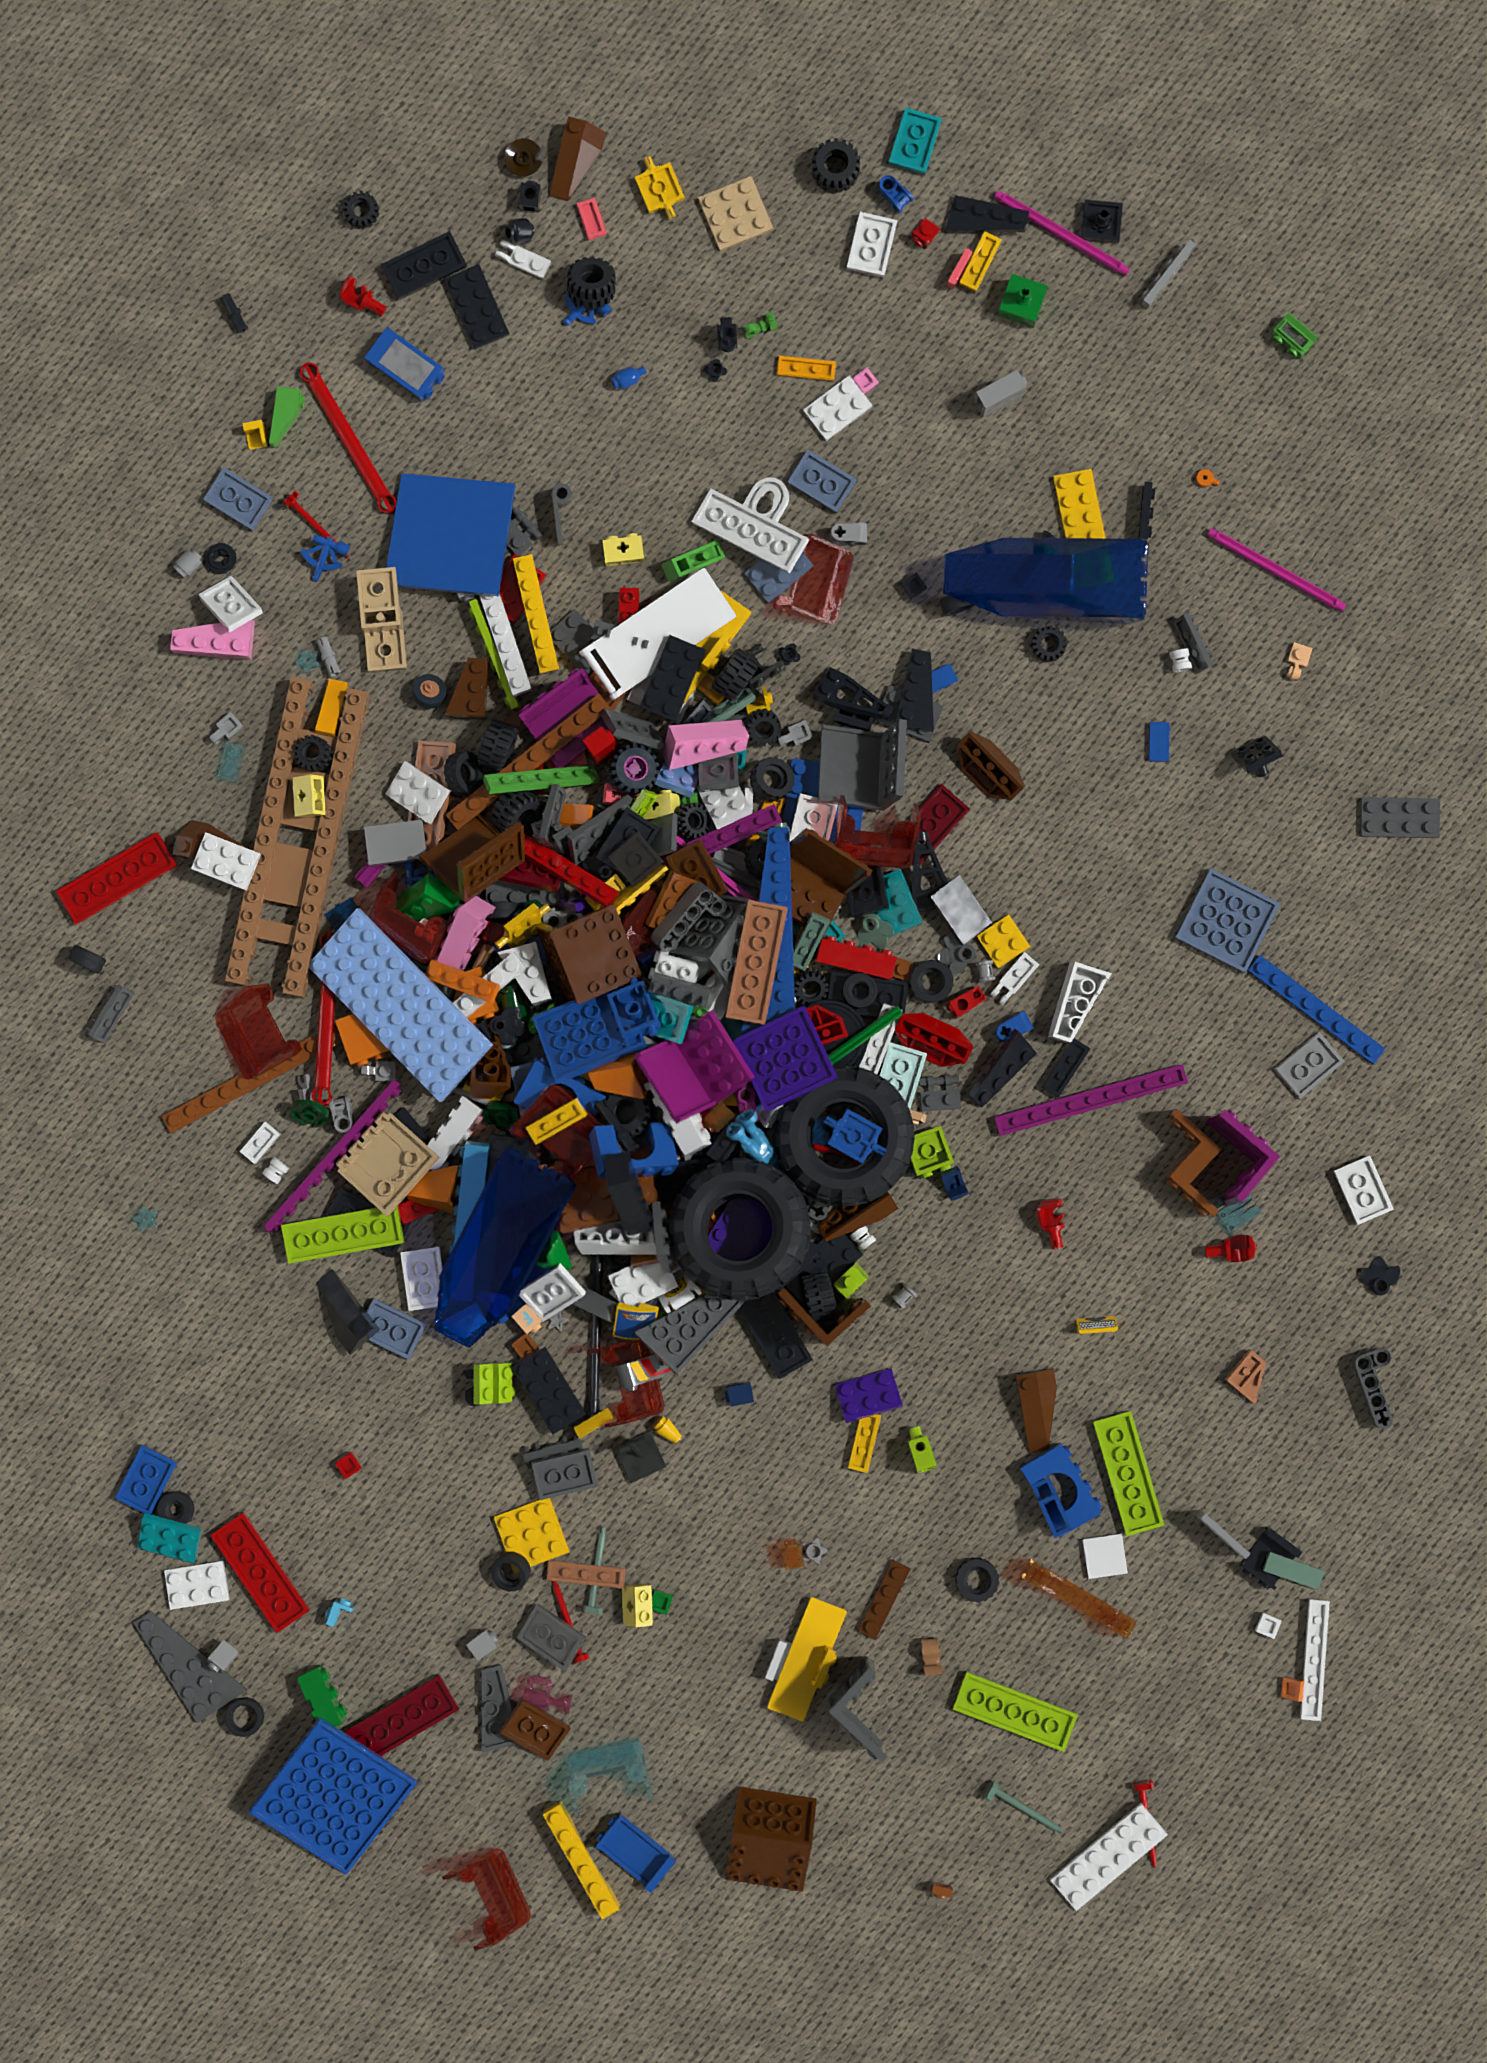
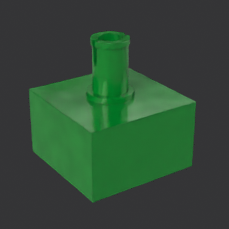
M1011 274L997 316L1034 328L1048 286Z

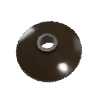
M520 138L508 145L505 150L504 160L511 173L526 177L539 170L542 165L543 155L541 148L536 142L527 138ZM522 157H527L528 159L525 163L520 161Z

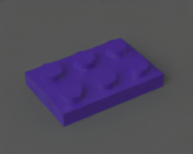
M892 1368L835 1384L846 1423L903 1407Z

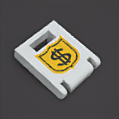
M682 1269L673 1273L679 1287L658 1296L667 1314L672 1313L668 1307L670 1304L676 1310L695 1298L691 1292L693 1289L698 1295L701 1294L698 1286L684 1274Z

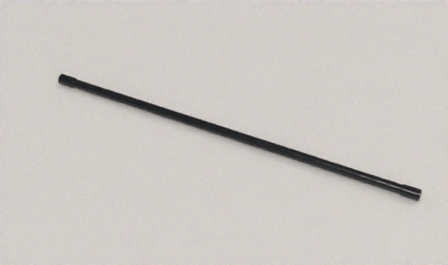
M604 1091V1093L606 1094L605 1099H608L609 1092ZM594 1254L593 1291L602 1295L603 1254ZM592 1314L587 1418L598 1414L600 1406L601 1317Z

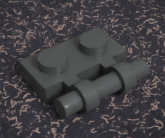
M515 507L512 513L516 517L510 520L507 545L517 556H521L533 545L529 541L532 535L536 540H539L543 535L538 531L537 525L530 522L527 518L528 515L518 507ZM520 523H522L527 529V531L524 534L517 527V525Z
M947 1074L945 1077H933L932 1075L919 1079L920 1086H928V1091L920 1092L922 1112L961 1109L960 1089L952 1090V1084L959 1083V1076ZM945 1084L946 1090L934 1091V1085Z

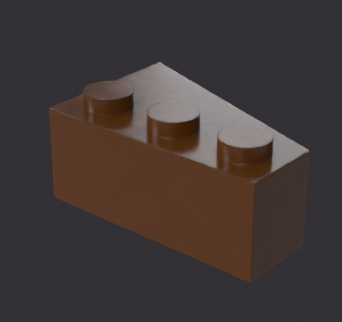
M467 659L445 713L447 718L486 720L489 678L488 659Z

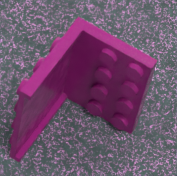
M583 668L580 670L574 669L568 674L569 678L564 682L562 680L558 681L552 686V691L548 694L546 692L542 693L536 698V703L532 706L528 704L520 710L521 714L519 717L537 741L541 740L599 694ZM602 717L550 758L557 768L565 767L586 751L583 739L601 726L604 730L609 729Z
M713 1010L707 1012L687 1027L682 1044L666 1040L634 1056L639 1067L645 1073L649 1083L655 1089L659 1099L663 1102L676 1124L716 1106L755 1078Z
M1223 1110L1210 1116L1206 1123L1250 1159L1253 1164L1246 1171L1241 1172L1235 1179L1237 1183L1232 1187L1229 1186L1222 1194L1224 1198L1221 1202L1226 1206L1242 1203L1280 1158V1155L1268 1146L1267 1140L1253 1134V1129L1246 1123H1240L1237 1120L1238 1116L1230 1110L1228 1112Z

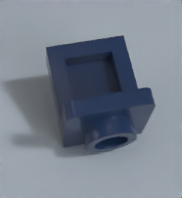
M958 1166L940 1172L945 1190L951 1201L969 1194Z

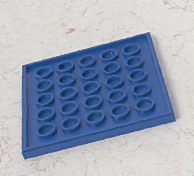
M402 473L386 568L396 567L398 587L499 597L516 485L513 483Z
M319 1717L251 1806L249 1813L347 1875L417 1784V1780Z

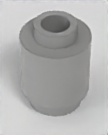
M187 549L176 561L174 568L185 578L187 575L190 576L202 564L200 561L202 557L194 549L192 551Z

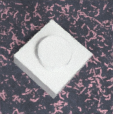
M1262 1612L1255 1631L1275 1639L1282 1621Z

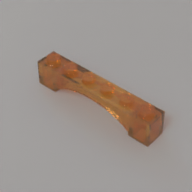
M1031 1559L1022 1575L1025 1580L1072 1605L1128 1639L1137 1623L1131 1616Z

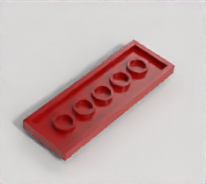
M156 832L56 892L74 923L78 925L178 865L162 837Z
M244 1512L210 1535L276 1633L311 1610Z

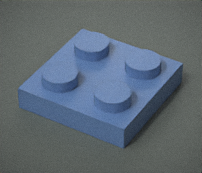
M664 761L655 785L692 798L699 782V767L687 765L669 770Z

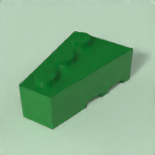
M428 874L399 895L394 915L409 923L416 922L423 918L427 919L454 912L458 907L460 898L440 879Z
M319 1665L299 1675L297 1679L306 1701L309 1702L313 1710L311 1712L313 1718L318 1720L321 1717L334 1727L342 1725L346 1720L345 1715L348 1713L344 1704H340L337 1699L339 1694L336 1687H331L328 1681L330 1679L328 1670Z

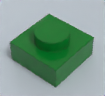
M655 1589L652 1596V1610L667 1615L674 1595Z

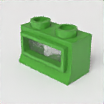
M1289 312L1271 333L1273 340L1278 345L1283 344L1288 348L1287 352L1292 357H1298L1299 359L1302 358L1318 338Z

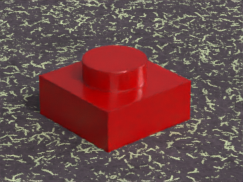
M353 1452L335 1462L345 1479L362 1469Z

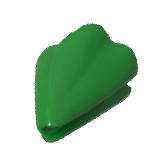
M544 1227L540 1233L531 1237L530 1242L535 1252L534 1263L537 1266L552 1269L561 1263L566 1270L572 1268L564 1243L558 1231H555L553 1227Z

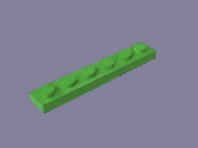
M594 765L484 775L483 778L489 794L551 788L552 784H558L560 787L598 784L600 780Z

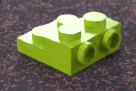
M941 1126L914 1135V1147L910 1160L917 1177L921 1176L924 1179L932 1176V1171L939 1169L940 1172L951 1169L950 1165L954 1164V1160Z
M512 1363L474 1364V1404L512 1402V1397L515 1394V1390L512 1387V1377L515 1375Z

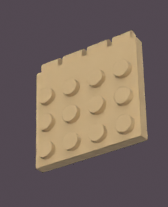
M382 1112L374 1120L378 1126L375 1128L373 1125H370L361 1135L364 1142L362 1143L357 1139L348 1149L351 1156L348 1157L344 1154L336 1165L339 1167L337 1171L388 1217L440 1157L393 1114L389 1113L387 1115L385 1112Z

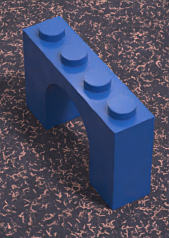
M535 1057L513 1098L514 1103L531 1111L543 1089L556 1083L547 1059ZM576 1076L561 1082V1084H565L574 1090L587 1115L569 1125L566 1129L584 1138L598 1113L594 1106L599 1101L605 1099L606 1094L601 1090L594 1089V1086L586 1084L587 1080Z
M652 1122L645 1130L649 1157L643 1160L631 1159L636 1175H643L644 1177L654 1174L670 1175L679 1165L671 1128L665 1122ZM613 1125L594 1126L589 1134L598 1178L606 1179L605 1156L621 1152L617 1144Z
M1059 1443L1021 1465L1020 1469L1030 1485L1052 1473H1063L1073 1480L1076 1488L1075 1498L1071 1505L1064 1510L1074 1530L1101 1514L1102 1512L1099 1508L1102 1505L1097 1497L1093 1498L1089 1491L1092 1488L1086 1479L1083 1481L1079 1474L1082 1471L1076 1462L1072 1463L1069 1457L1072 1454L1066 1445L1062 1446Z

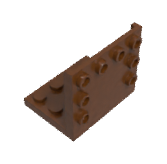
M479 814L475 819L424 854H419V860L466 903L525 861L524 826L518 821L500 833L489 821Z
M806 828L790 841L792 920L805 927L813 911L830 919L831 923L844 896L870 877L873 870L868 868L865 863L851 857L848 852L837 848L833 842L820 837L816 831ZM760 887V889H759V891H758V893H757V895H756V897L759 898V899H760L761 887Z
M613 903L557 928L542 922L535 925L562 996L578 1005L630 982L632 978L642 977Z
M785 1287L778 1291L779 1296L777 1297L785 1307L789 1305L793 1309L790 1312L798 1322L803 1320L806 1323L804 1327L812 1337L816 1335L826 1347L871 1307L864 1298L861 1300L857 1298L849 1305L851 1309L846 1314L844 1311L840 1313L836 1318V1323L825 1332Z
M739 1786L725 1880L803 1892L812 1849L817 1798Z

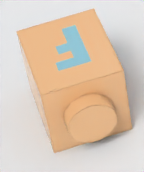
M527 1304L512 1316L526 1334L530 1332L534 1334L542 1327L540 1325L542 1320Z

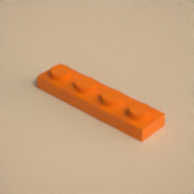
M432 959L425 973V976L430 981L492 1004L500 988V985Z

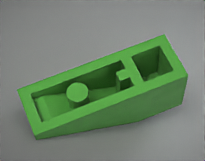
M277 386L269 441L272 448L277 447L300 414L301 407L304 408L305 396H302L303 394L300 389Z
M716 540L661 565L668 582H671L725 558L719 541Z

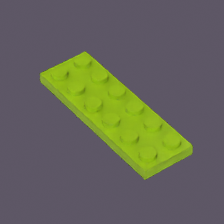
M398 1206L388 1217L378 1208H371L281 1225L288 1264L404 1243Z
M1127 1411L1092 1421L1125 1535L1130 1536L1165 1526L1132 1412Z
M968 1671L964 1675L952 1708L1062 1752H1065L1078 1716L1075 1712Z

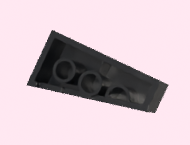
M629 1151L606 1155L607 1188L627 1235L651 1231V1222H653L652 1211H648L647 1199L643 1196L642 1187L639 1184Z

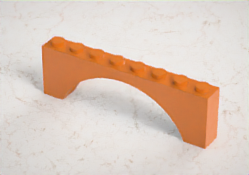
M480 966L466 971L481 978L486 975L484 967ZM457 991L452 1003L464 993ZM494 1000L493 1004L485 1002L468 1017L469 1021L475 1024L477 1019L483 1018L487 1020L495 1016L494 1013L499 1012L496 1000ZM355 1014L335 1020L350 1065L357 1064L358 1067L368 1064V1060L372 1058L380 1060L387 1057L386 1053L390 1052V1050Z

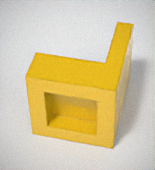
M262 420L242 423L250 450L268 447L265 425Z

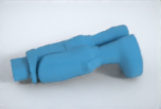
M753 1109L742 1112L736 1117L738 1123L734 1122L728 1126L726 1135L731 1140H737L741 1143V1148L744 1152L748 1153L755 1161L765 1162L778 1170L781 1166L778 1161V1154H776L773 1145L764 1135V1132L754 1124L758 1118L756 1112ZM745 1130L749 1133L750 1138L746 1136Z

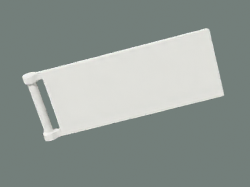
M702 568L612 629L610 638L606 637L605 634L579 653L582 657H585L610 694L609 698L613 701L654 673L669 635L695 645L734 619L736 614L706 569ZM635 637H638L637 645H633ZM645 640L649 641L647 648H644ZM595 649L620 685L621 688L616 691L591 654L592 650Z

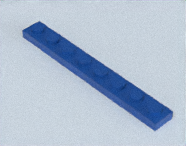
M1261 955L1256 958L1247 970L1371 1064H1375L1384 1052L1385 1048Z

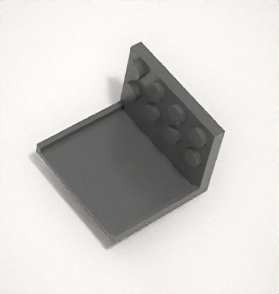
M899 719L883 733L830 725L821 726L817 802L884 811L902 798L904 795L907 720Z
M720 895L719 897L726 903L725 912L720 916H714L705 910L678 944L669 951V955L681 959L707 962L728 991L731 992L748 900L751 899Z
M867 1656L827 1699L829 1713L839 1721L837 1725L845 1733L849 1731L854 1736L852 1738L854 1742L860 1747L864 1745L867 1748V1754L873 1760L879 1759L883 1762L887 1758V1755L882 1750L884 1742L846 1707L851 1699L855 1701L862 1692L860 1690L865 1684L869 1686L876 1678L874 1676L876 1673L874 1663Z

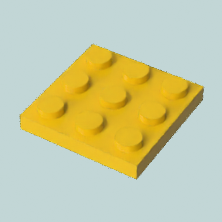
M550 1498L537 1500L494 1516L506 1552L521 1554L527 1559L530 1567L570 1552ZM511 1564L513 1572H518L519 1569Z

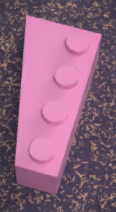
M252 619L231 632L222 623L172 630L170 650L175 654L251 660L255 621Z
M742 720L669 725L662 755L668 769L672 770L746 750L749 734Z
M477 896L473 897L463 906H458L453 914L455 919L447 928L448 936L442 941L440 945L442 950L436 956L435 961L464 971L471 957L469 952L473 951L479 941L477 936L488 924V921L485 919L490 913L493 914L496 907Z

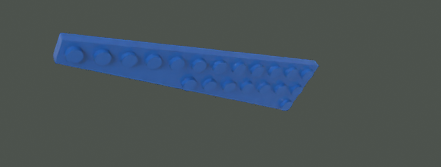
M789 827L769 828L759 902L788 907L766 1024L795 1010ZM743 1020L741 1036L764 1024Z

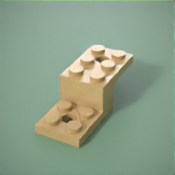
M396 567L357 570L361 628L365 633L368 672L407 669L403 614L399 606ZM376 584L383 585V591L379 594L373 592V586ZM384 646L391 647V653L387 656L381 654V648Z

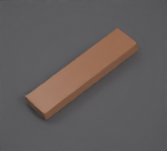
M548 1560L546 1580L623 1589L626 1568Z

